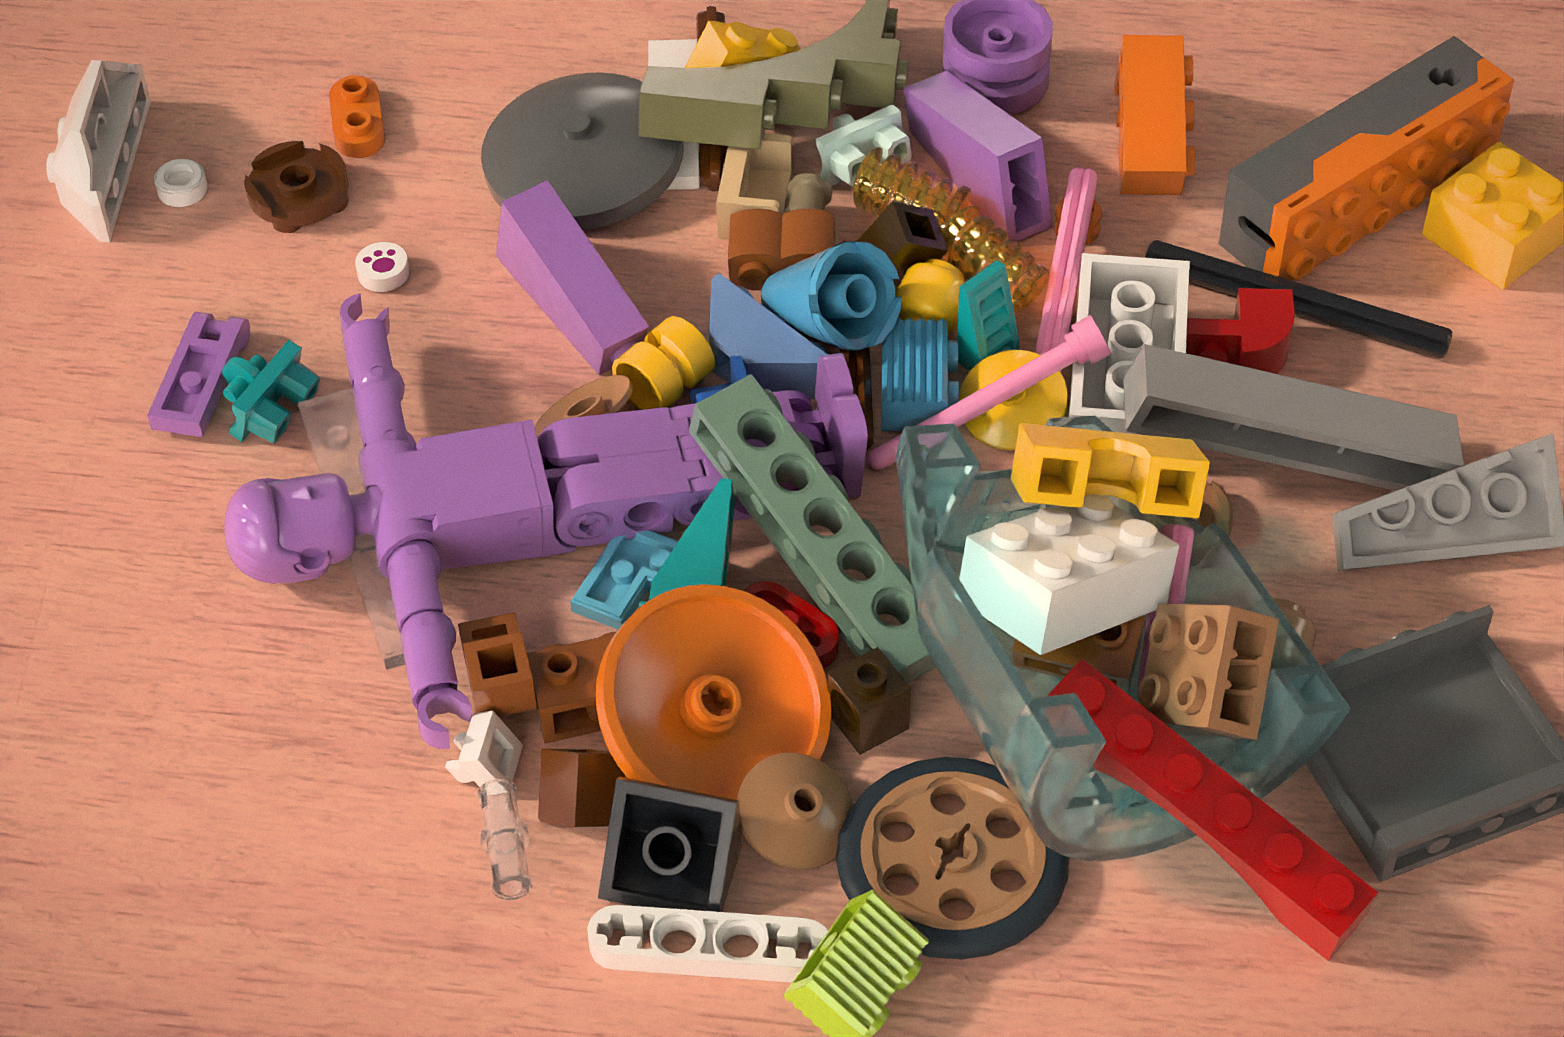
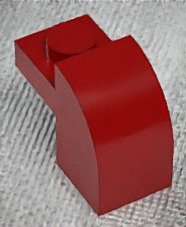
M1239 288L1234 319L1187 318L1186 354L1278 374L1283 369L1287 360L1294 324L1293 290Z

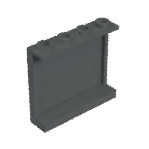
M1490 605L1468 613L1465 611L1453 613L1438 624L1418 631H1403L1394 636L1390 641L1365 650L1362 648L1352 649L1343 654L1339 659L1315 668H1299L1280 682L1274 715L1380 882L1564 813V741L1487 634L1494 613Z

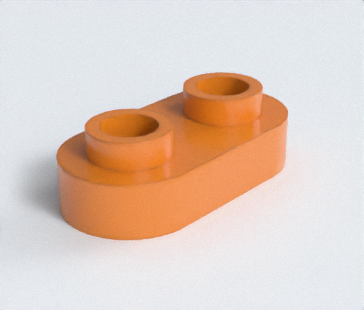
M358 75L346 76L334 83L329 91V100L337 150L350 158H365L377 153L385 143L382 109L377 84L370 78Z

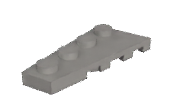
M1554 434L1540 437L1331 514L1338 571L1564 547V516Z

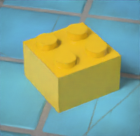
M1498 141L1432 190L1422 235L1504 290L1564 243V183Z

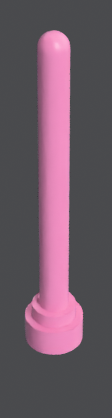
M1091 315L1071 326L1073 331L1064 336L1066 342L873 449L867 457L869 466L874 470L885 469L1075 361H1078L1079 365L1090 360L1093 365L1111 355L1112 352Z

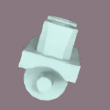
M893 104L856 121L847 113L835 117L833 120V131L816 139V145L822 161L820 177L827 180L831 186L845 181L854 187L868 180L872 174V167L883 162L898 167L910 161L912 157L910 138L902 129L901 111Z

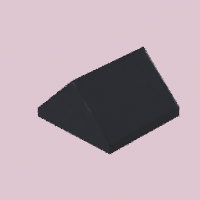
M618 777L615 784L598 899L631 906L722 912L741 851L739 800Z

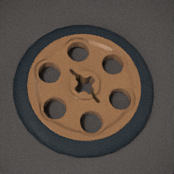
M940 757L915 761L892 770L863 792L849 809L839 832L836 863L841 886L849 901L868 891L874 890L928 939V944L922 949V955L933 958L962 960L992 955L1014 946L1044 924L1059 904L1068 880L1069 848L1063 826L1051 806L1027 781L1002 767L976 759ZM952 794L960 797L965 803V807L955 814H943L932 806V802L940 795ZM1008 818L1016 822L1021 830L1014 837L998 838L993 836L986 826L994 819ZM900 821L910 825L915 834L904 842H893L882 835L881 829L890 822ZM964 836L963 858L956 857L952 863H948L942 875L943 854L950 855L954 849H958L960 841ZM1001 870H1013L1021 874L1026 883L1016 891L1007 892L997 888L991 881V878ZM899 873L912 876L919 886L910 894L896 895L886 889L884 883L890 876ZM960 898L968 901L974 907V913L964 920H951L943 915L940 911V906L948 899Z

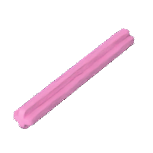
M1075 167L1069 173L1035 353L1043 355L1066 342L1064 336L1069 334L1080 276L1081 258L1085 249L1097 185V174L1091 168Z

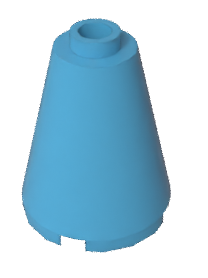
M842 242L768 277L762 287L761 304L773 314L779 315L797 332L840 349L849 351L861 350L882 343L894 329L901 310V297H895L893 279H899L896 267L881 249L868 242Z

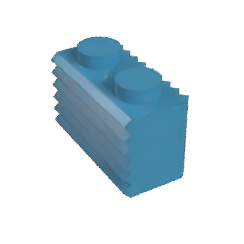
M898 318L894 329L882 342L881 431H907L958 402V381H948V373H958V340H948V322L943 318L937 322L932 318L928 321H924L922 318L917 321L911 318L903 321Z

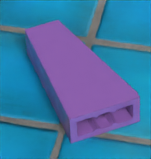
M948 71L904 87L911 134L1003 242L1011 245L1052 227L1042 137Z
M548 180L502 201L496 256L598 375L612 369L614 361L635 343L644 342L649 330L648 324Z

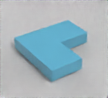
M651 531L635 533L636 538L627 540L625 535L614 537V539L610 540L570 601L571 612L618 630L635 612L639 602L642 601L647 591L651 589V581L678 541Z

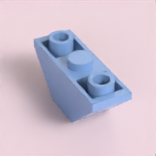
M720 273L711 279L709 344L715 359V367L712 372L725 382L731 383L730 356L741 354L747 376L752 374L763 390L769 389L771 392L797 390L805 393L810 399H816L815 386L819 356L828 355L827 351L820 344L810 342L790 327L779 315L773 314L762 306L746 288L736 286Z

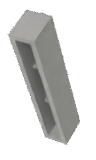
M1147 344L1143 345L1123 379L1126 431L1141 435L1192 439L1200 448L1395 491L1464 466L1457 415Z

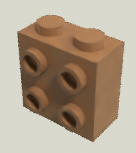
M1158 604L1156 616L1149 631L1150 648L1144 678L1138 689L1139 704L1176 732L1257 740L1279 619L1231 605Z

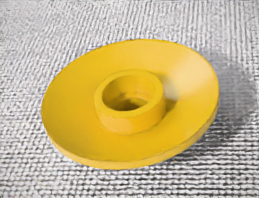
M1007 350L988 356L975 365L966 376L961 386L959 401L1041 355L1026 350ZM1058 371L968 421L965 423L966 428L977 440L987 446L1013 451L1016 448L1020 423L1059 427L1068 406L1067 387L1061 372Z

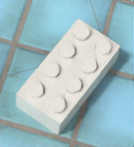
M1082 253L1076 323L1091 315L1112 354L1093 365L1090 360L1079 365L1078 361L1073 363L1068 428L1137 434L1126 431L1123 379L1144 344L1186 353L1190 261Z

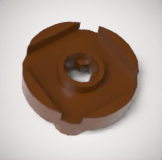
M288 141L267 148L258 154L252 161L253 171L248 177L246 175L244 180L248 202L254 213L263 220L271 222L275 230L282 233H292L304 225L319 222L334 213L343 211L349 201L347 194L349 186L344 160L331 147L319 143L320 150L305 148L303 141ZM297 180L303 185L292 187L289 186V183Z

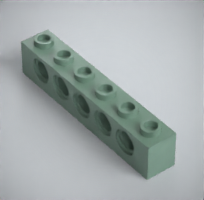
M750 374L696 403L689 433L721 476L726 479H733L735 495L822 612L835 622L839 635L854 655L859 657L878 647L907 684L940 665L953 640L944 617L936 609L929 608L916 592L915 583L909 571L902 564L894 563L882 547L881 538L875 526L869 520L860 518L848 502L847 492L840 480L834 475L828 476L816 460L813 446L808 438L799 431L795 432L785 419L776 396L769 389L763 390L753 375ZM757 439L765 443L767 447H755L746 440ZM789 482L796 485L800 490L789 491L778 483ZM811 526H824L834 535L825 536L818 534ZM844 570H857L864 574L867 580L852 579ZM878 615H892L898 619L901 625H888Z

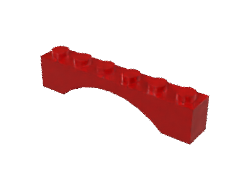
M1083 658L1042 700L1038 727L1041 731L1085 766L1105 773L1131 787L1188 827L1242 877L1282 925L1327 961L1331 959L1365 919L1378 894L1374 888Z

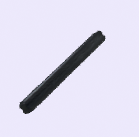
M1159 240L1153 241L1146 251L1145 258L1190 261L1189 282L1236 297L1239 288L1293 290L1295 315L1439 359L1444 358L1450 347L1452 331L1440 325Z

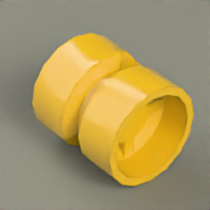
M671 316L646 335L644 342L635 343L619 356L612 365L613 375H624L631 381L633 391L628 401L636 409L669 408L681 398L683 386L692 389L713 371L715 359L710 345L694 325L683 318Z

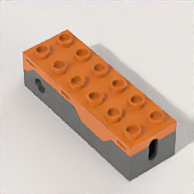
M1451 37L1230 169L1219 245L1248 268L1291 281L1305 278L1317 265L1332 256L1342 255L1351 244L1369 233L1379 232L1388 221L1404 211H1411L1417 208L1425 198L1431 195L1432 190L1500 141L1504 119L1510 110L1509 99L1514 79L1457 37Z

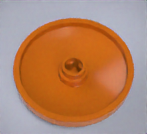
M708 584L689 585L664 592L639 607L621 625L608 644L600 663L596 684V709L599 725L612 757L629 779L737 800L742 781L749 771L765 758L780 753H800L820 760L824 753L831 726V699L822 664L808 639L785 614L765 600L748 592L732 587Z

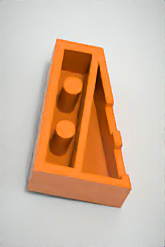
M1123 35L1114 83L1115 95H1119V111L1116 112V126L1120 127V144H1118L1120 194L1181 195L1185 177L1194 176L1195 146L1186 145V131H1193L1194 100H1185V86H1192L1194 63L1193 55H1184V35Z

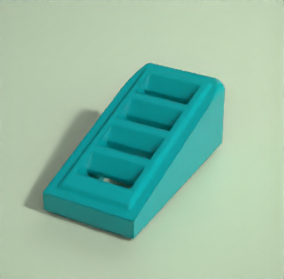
M999 260L991 263L959 287L957 324L958 363L969 371L980 361L995 353L1007 350H1020L1006 266Z

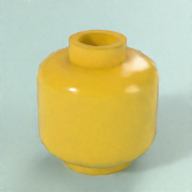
M929 259L926 263H917L911 266L895 294V297H901V310L898 318L903 321L909 318L914 321L920 318L928 321L932 318L936 322L943 318L948 322V335L952 334L958 324L959 287L965 283L962 272L952 264L938 259Z

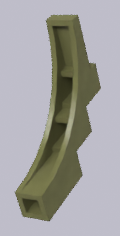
M866 0L864 6L853 19L829 37L799 51L763 61L701 68L648 66L639 91V137L761 149L765 130H774L775 123L828 129L831 110H841L842 104L880 108L894 105L896 90H904V87L907 85L909 60L900 59L901 40L894 39L896 38L899 9L890 8V0Z

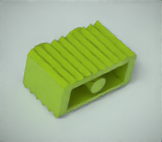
M874 890L868 891L847 903L783 994L784 998L792 1002L794 1008L802 1011L804 1017L811 1019L813 1025L820 1027L823 1034L830 1037H871L883 1026L889 1017L890 1010L885 1006L889 1001V997L896 990L904 989L921 970L923 963L917 957L928 944V939Z

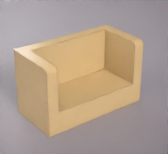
M764 133L761 149L728 146L716 202L718 239L729 240L730 214L748 209H766L783 214L788 199L786 196L787 184L791 181L793 172L791 136Z

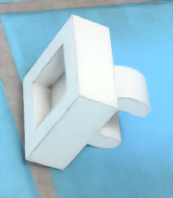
M494 711L473 713L468 731L454 737L453 742L461 750L459 760L447 761L445 768L461 783L475 781L489 797L509 794L523 744Z

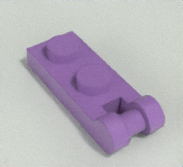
M194 312L148 412L147 417L151 430L198 437L204 436L226 385L222 369L230 358L238 357L240 350H244L248 344L250 336V323L248 319L231 316L227 321L215 320L211 313Z

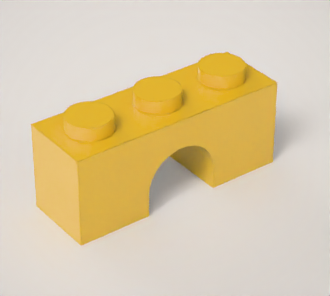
M1020 423L1010 479L1025 503L1083 508L1085 495H1107L1133 503L1141 513L1199 518L1210 461L1192 439Z

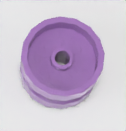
M961 0L954 4L945 17L942 72L948 71L1009 115L1024 112L1040 102L1048 90L1053 22L1046 9L1034 0Z

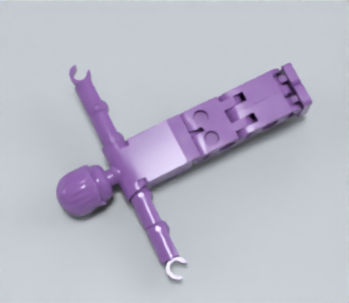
M360 293L349 297L343 302L340 307V321L363 443V449L360 451L358 460L365 492L349 495L346 482L335 473L283 480L261 478L250 481L239 487L229 500L224 520L225 542L232 562L242 573L261 582L277 584L302 582L323 576L328 570L329 565L343 562L351 557L356 546L355 536L372 535L379 569L382 576L388 578L398 629L401 634L402 650L412 702L418 710L419 733L428 745L438 749H450L449 730L441 724L433 722L431 718L436 714L450 712L465 721L471 722L472 707L468 697L457 690L458 680L452 656V650L456 642V630L451 619L443 613L437 583L442 569L576 551V546L609 543L614 537L625 535L626 540L636 538L635 533L644 531L656 532L658 534L673 531V517L681 524L690 525L719 480L723 477L689 433L695 404L681 405L669 409L668 407L567 418L556 421L546 427L539 434L538 438L533 420H526L421 438L416 444L413 436L405 428L400 404L404 396L405 384L399 371L392 365L387 341L390 331L389 308L387 307L376 319L355 321L362 314ZM837 353L819 356L815 386V398L818 404L816 410H813L810 398L803 392L786 390L772 393L778 399L783 416L794 431H799L808 438L813 446L816 460L828 476L834 475L840 480L847 492L848 499L861 496L867 448L866 420L856 394H853L852 379L844 355ZM746 440L749 444L755 447H767V445L760 440ZM789 482L778 483L789 491L800 490L796 485ZM735 495L734 521L752 518Z

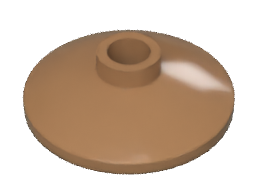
M612 375L594 380L570 392L553 404L539 418L534 427L537 438L546 427L556 421L573 417L618 413L632 394L633 385L631 381L624 375Z
M800 753L772 755L760 761L749 771L742 781L737 795L740 807L741 831L750 846L767 861L790 870H811L826 865L836 858L838 835L849 809L853 806V801L843 780L822 761ZM794 796H800L805 799L810 805L811 811L800 810L795 805Z

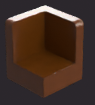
M542 749L538 807L539 821L570 827H608L616 779L618 777L625 778V774L615 762L610 751L596 749Z

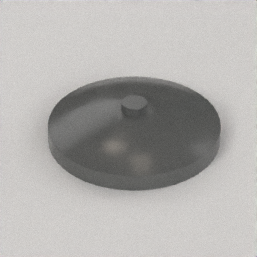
M581 73L542 83L509 103L497 115L487 130L481 150V162L489 191L500 207L502 206V201L548 180L582 230H591L625 220L657 200L668 189L679 171L684 152L683 141L639 137V91L642 81L614 73Z

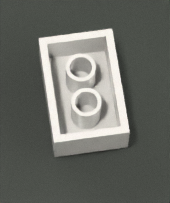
M1085 495L1083 508L1057 505L1050 508H1042L1035 513L1009 522L998 523L992 528L966 536L956 599L1042 655L1156 611L1158 604H1167L1179 544L1158 532L1151 523L1138 520L1115 506L1110 498L1104 495Z

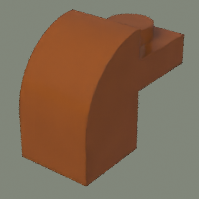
M515 612L458 623L475 713L494 711L500 718L536 710L533 678L523 634L519 631Z

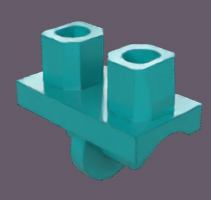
M288 340L268 364L262 356L257 354L249 361L240 357H233L228 360L222 369L223 376L229 384L223 390V395L229 401L234 402L232 404V412L236 417V421L229 428L228 434L241 442L244 441L250 432L274 444L279 440L290 424L292 413L276 403L278 399L284 396L301 408H304L316 396L319 389L320 377L300 363L302 347Z

